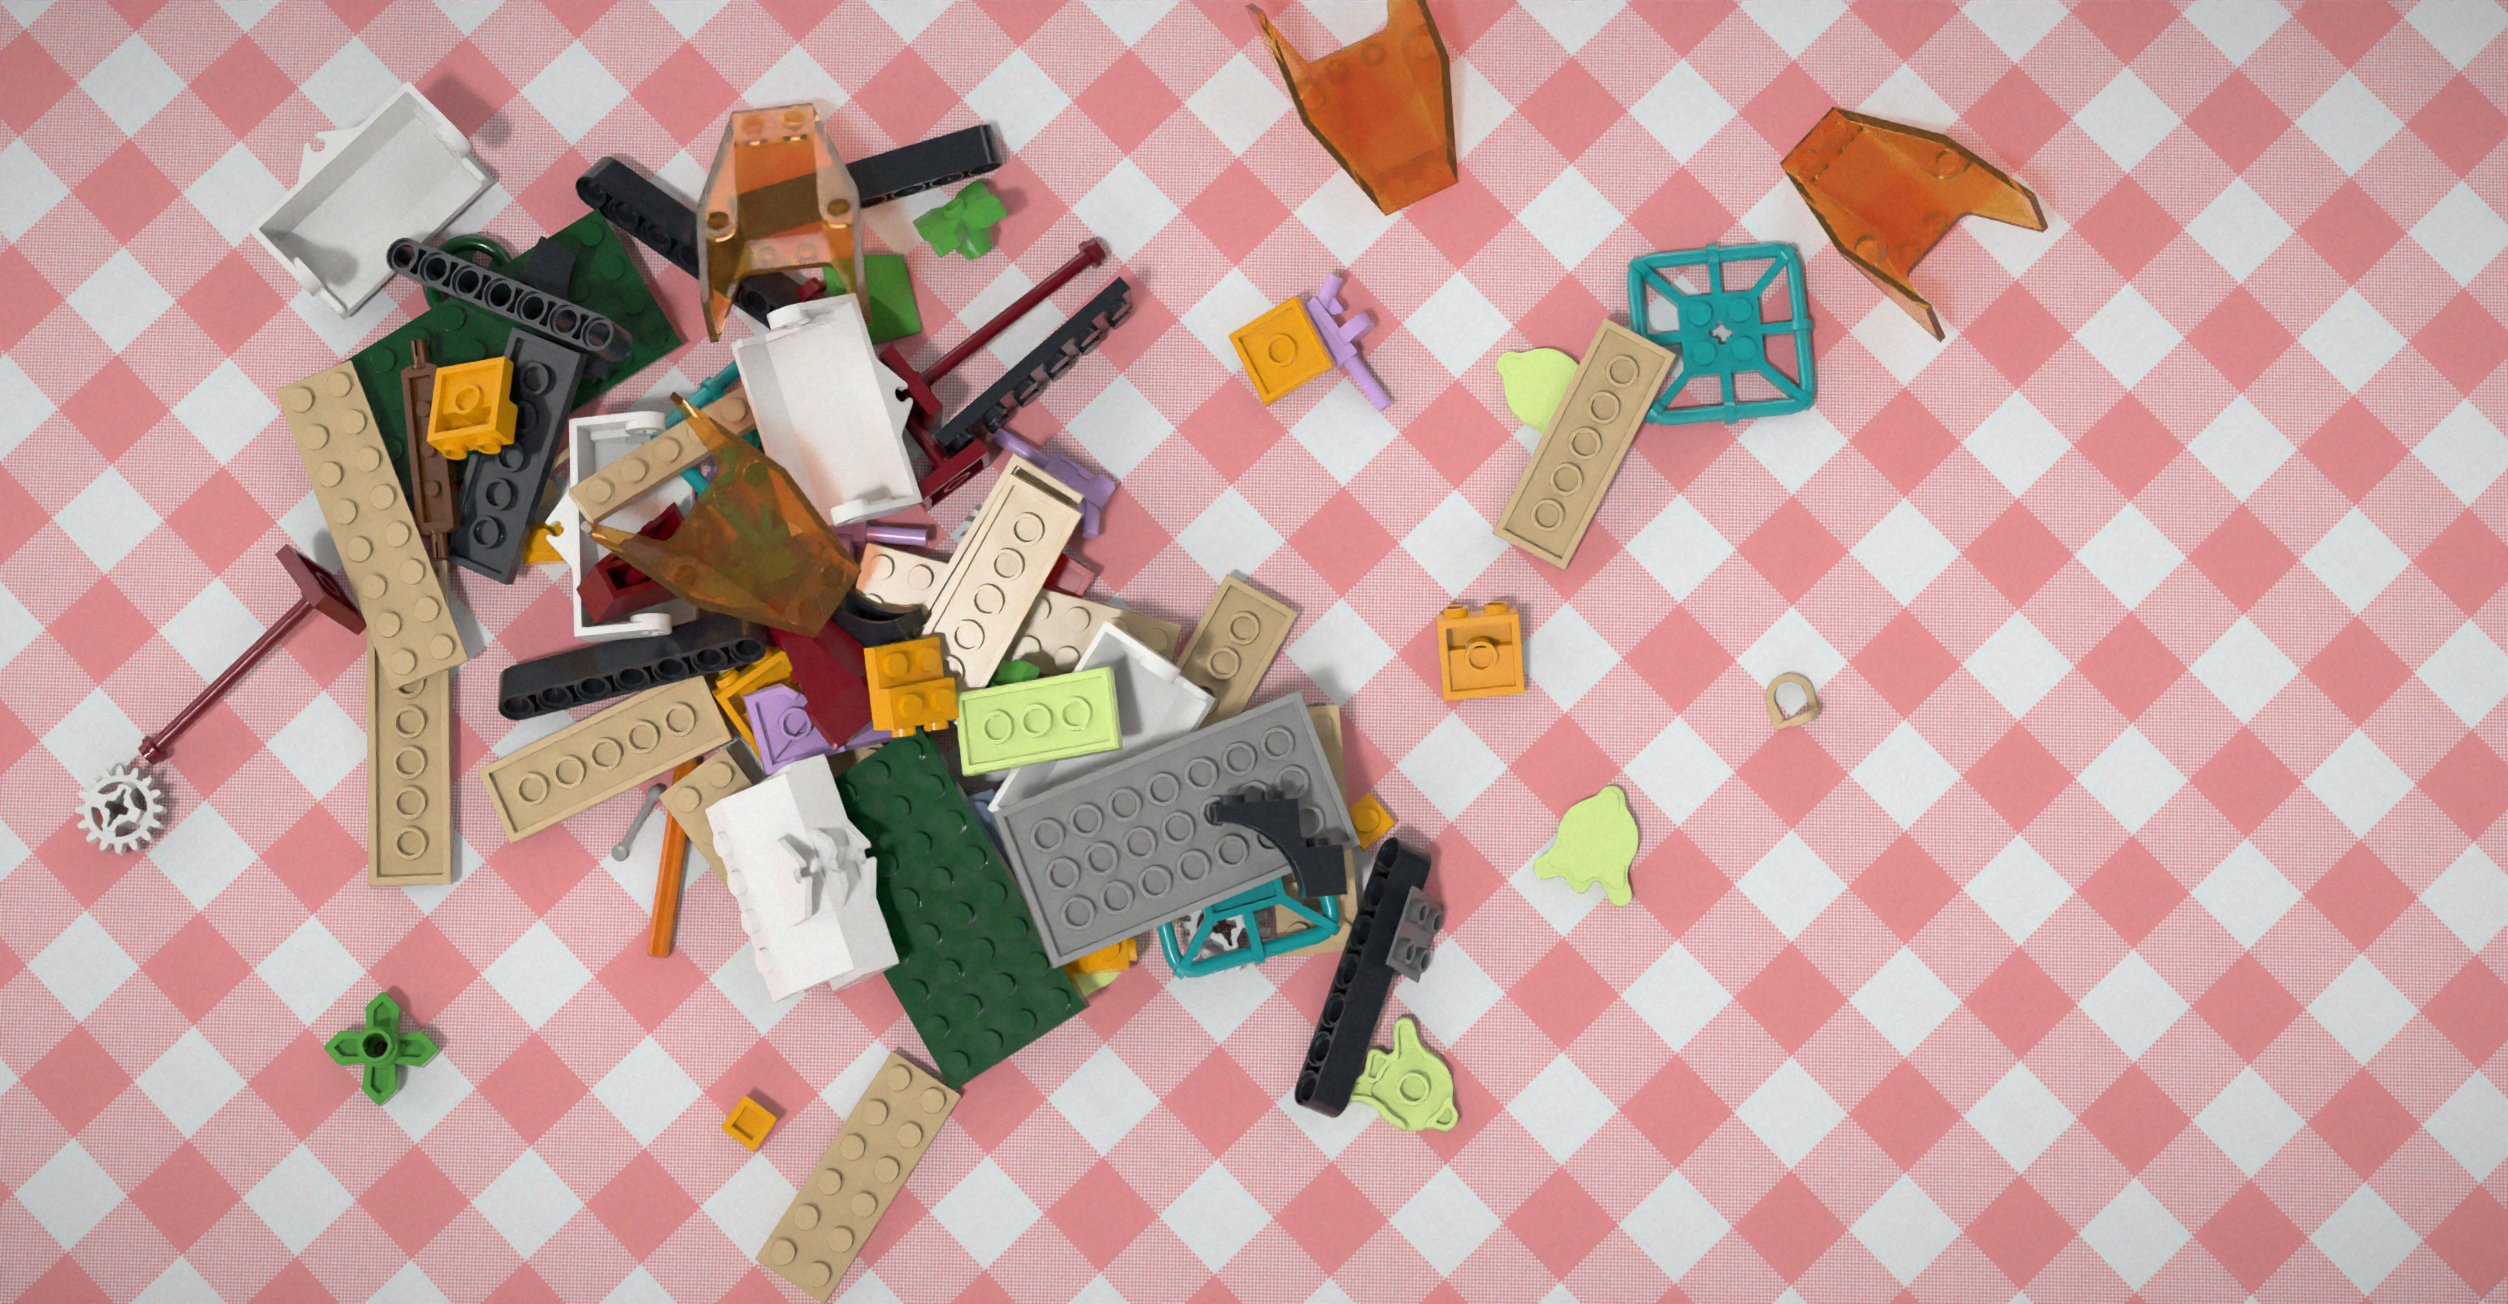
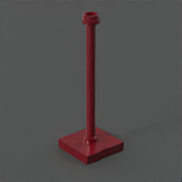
M1090 239L1088 242H1081L1078 245L1079 254L921 374L911 368L893 345H890L879 354V361L908 384L907 389L903 391L896 390L904 400L908 398L913 399L911 409L931 436L941 429L943 405L931 392L930 386L1089 265L1095 269L1102 265L1101 261L1106 258V254L1094 239Z
M816 277L808 280L797 290V293L800 295V302L827 298L823 294L827 286L824 282H819ZM895 390L896 398L903 402V397ZM912 409L910 410L905 428L934 465L932 468L933 472L917 483L923 500L919 504L927 513L991 464L988 450L979 439L954 457L952 455L947 456Z
M288 544L275 554L302 591L303 597L154 739L148 735L142 739V744L138 747V750L148 762L156 765L159 761L164 762L168 758L165 750L313 609L322 612L356 635H359L367 627L363 615L330 571Z

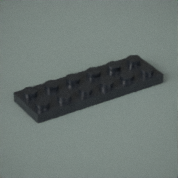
M1119 276L940 429L935 436L938 445L947 456L952 455L954 457L988 431L991 434L996 433L1000 427L1002 428L1009 421L1010 417L1008 414L1018 405L1022 408L1028 406L1039 396L1040 391L1038 388L1046 381L1051 379L1054 382L1061 378L1070 369L1071 365L1069 362L1080 352L1085 356L1095 349L1101 342L1099 336L1108 328L1112 327L1115 330L1122 326L1132 315L1129 311L1133 308L1131 288Z
M512 327L503 355L514 363L509 400L518 406L513 444L502 445L501 451L497 454H486L478 450L472 451L458 494L461 528L447 533L450 557L444 558L505 585L514 584L588 357L586 353L521 327Z

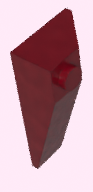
M792 588L763 603L760 608L779 650L786 652L793 668L789 673L793 684L800 685L807 703L804 709L807 716L831 748L835 751L873 728L864 648L866 647Z

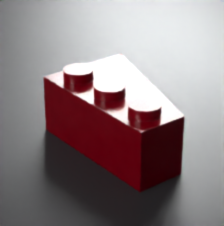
M673 502L653 521H649L629 540H625L596 563L576 590L596 624L694 594L713 568L676 503Z

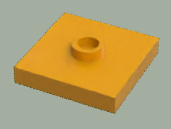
M1295 295L1228 335L1265 406L1272 405L1337 367L1300 296Z

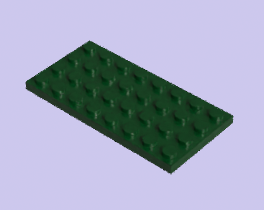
M598 208L547 239L576 253L580 259L572 281L571 303L605 316L627 329L632 336V346L628 355L622 360L608 361L614 369L607 382L597 378L593 384L582 378L580 379L569 415L683 347L679 337ZM535 246L493 272L520 282L518 278ZM479 282L476 283V285L474 286L473 291L476 290V288L478 287ZM511 295L506 299L505 305L509 302ZM450 297L344 361L351 360L355 365L411 511L415 510L401 379V371L413 365L410 341L427 339L429 363L447 367L503 357L512 327H521L534 333L536 331ZM544 307L539 311L538 317L543 313ZM610 333L604 338L603 344L609 339ZM467 451L466 458L454 460L457 484L463 481L472 451Z
M924 725L915 726V735L896 738L834 778L848 820L871 843L870 848L864 849L866 858L875 857L877 860L876 898L900 962L884 971L883 974L948 1085L954 1091L1088 1009L1091 1005L1066 964L1052 968L1020 885L929 731H924Z

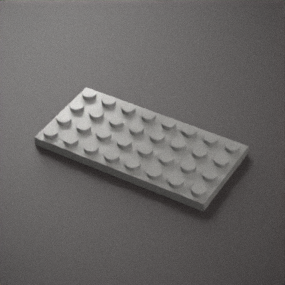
M1300 690L991 813L1052 968H1057L1292 873L1291 867L1281 852L1259 833L1232 823L1210 822L1209 806L1219 805L1220 796L1244 794L1245 802L1261 801V793L1286 791V799L1298 798L1302 848H1306V839L1331 837V845L1343 844L1344 851L1361 845Z

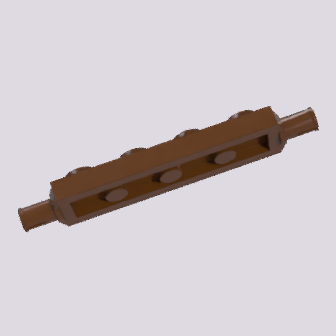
M419 339L410 341L413 365L401 371L416 524L419 533L431 535L432 559H444L450 557L447 533L461 528L454 460L444 457L442 452L427 442L436 370L444 366L429 363L428 340Z

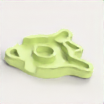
M1549 348L1534 349L1523 353L1506 352L1498 359L1497 372L1503 380L1507 406L1513 416L1523 424L1534 428L1543 436L1578 365L1571 357L1558 350Z
M1608 786L1603 788L1597 796L1583 800L1571 807L1559 825L1554 846L1549 852L1535 861L1533 867L1535 875L1544 880L1563 877L1578 894L1585 893L1592 882H1599L1612 905L1616 907L1628 905L1632 899V892L1628 883L1627 872L1636 854L1639 841L1635 821L1625 806L1624 793L1617 787Z
M1407 1017L1400 1018L1393 1026L1394 1050L1390 1054H1385L1379 1049H1372L1367 1053L1364 1073L1357 1077L1349 1102H1362L1372 1106L1385 1121L1401 1130L1420 1131L1436 1129L1442 1132L1450 1131L1456 1126L1459 1118L1453 1102L1452 1076L1447 1066L1436 1055L1430 1053L1421 1045L1413 1020Z

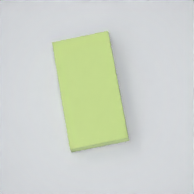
M1111 667L956 694L959 718H956L962 771L965 776L1123 750L1114 670Z

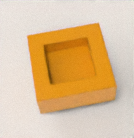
M546 522L533 523L523 553L526 566L566 563L564 558L546 539V536L549 534L558 537L563 533L564 528L560 526L561 522L556 523L554 526H549Z
M1370 793L1348 810L1361 844L1359 847L1363 851L1367 850L1395 826V822Z
M744 1094L720 1128L755 1153L779 1119Z

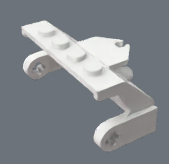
M409 81L358 127L318 132L316 137L319 141L325 142V148L321 152H313V147L309 143L304 145L298 183L247 229L259 244L312 297L318 294L343 320L395 273L389 268L386 260L388 248L394 241L400 238H410L422 244H427L491 184L465 157L473 149L471 143Z
M855 293L792 304L774 310L767 314L772 332L739 339L730 344L792 537L898 514L923 502L902 439V433L913 404V399L908 398L900 402L896 398L895 390L903 391L908 388V384L876 358Z
M640 411L569 419L571 487L650 441V436L665 432L666 415L661 412ZM680 475L593 527L568 496L569 490L546 520V524L549 526H554L556 523L561 522L560 526L564 528V531L558 537L549 534L546 536V539L564 558V561L573 568L574 637L591 643L663 636L672 633V626L699 620L698 590L694 594L596 624L576 590L596 563L625 540H629L649 521H653L673 502L676 503L696 538L695 490Z
M1105 620L1072 673L1104 667L1113 668L1123 750L1014 768L1008 774L987 809L991 812L997 811L1197 731L1216 698L1181 676L1180 672L1182 670L1126 631Z
M825 754L790 763L761 781L758 785L723 798L705 809L714 834L713 845L715 851L723 859L728 874V888L736 896L741 910L742 927L750 935L755 949L754 958L756 966L764 974L773 1003L785 1000L803 990L828 981L832 992L840 991L865 982L900 963L876 898L877 860L875 857L866 858L864 849L871 847V843L848 820Z

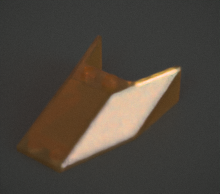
M1386 0L1388 21L1382 30L1315 61L1304 60L1267 19L1262 9L1253 3L1246 5L1245 7L1302 124L1385 216L1458 183L1449 56L1426 0Z
M804 103L733 111L696 207L700 296L710 343L719 341L742 279L750 275L820 267L834 269L847 294H856L865 324L872 325L859 191L813 104Z
M1832 107L1779 163L1839 254L1940 343L1945 338V334L1931 304L1918 295L1909 281V275L1955 224L1964 216L1974 215L2041 233L2048 228L2035 193L1947 135Z
M673 391L669 399L717 463V471L673 536L667 540H658L585 520L580 528L590 538L690 605L816 638L862 570L783 466Z

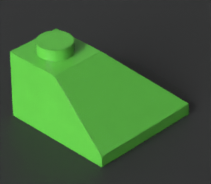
M860 255L822 265L829 297L851 293L856 294L872 345L922 333L903 255Z

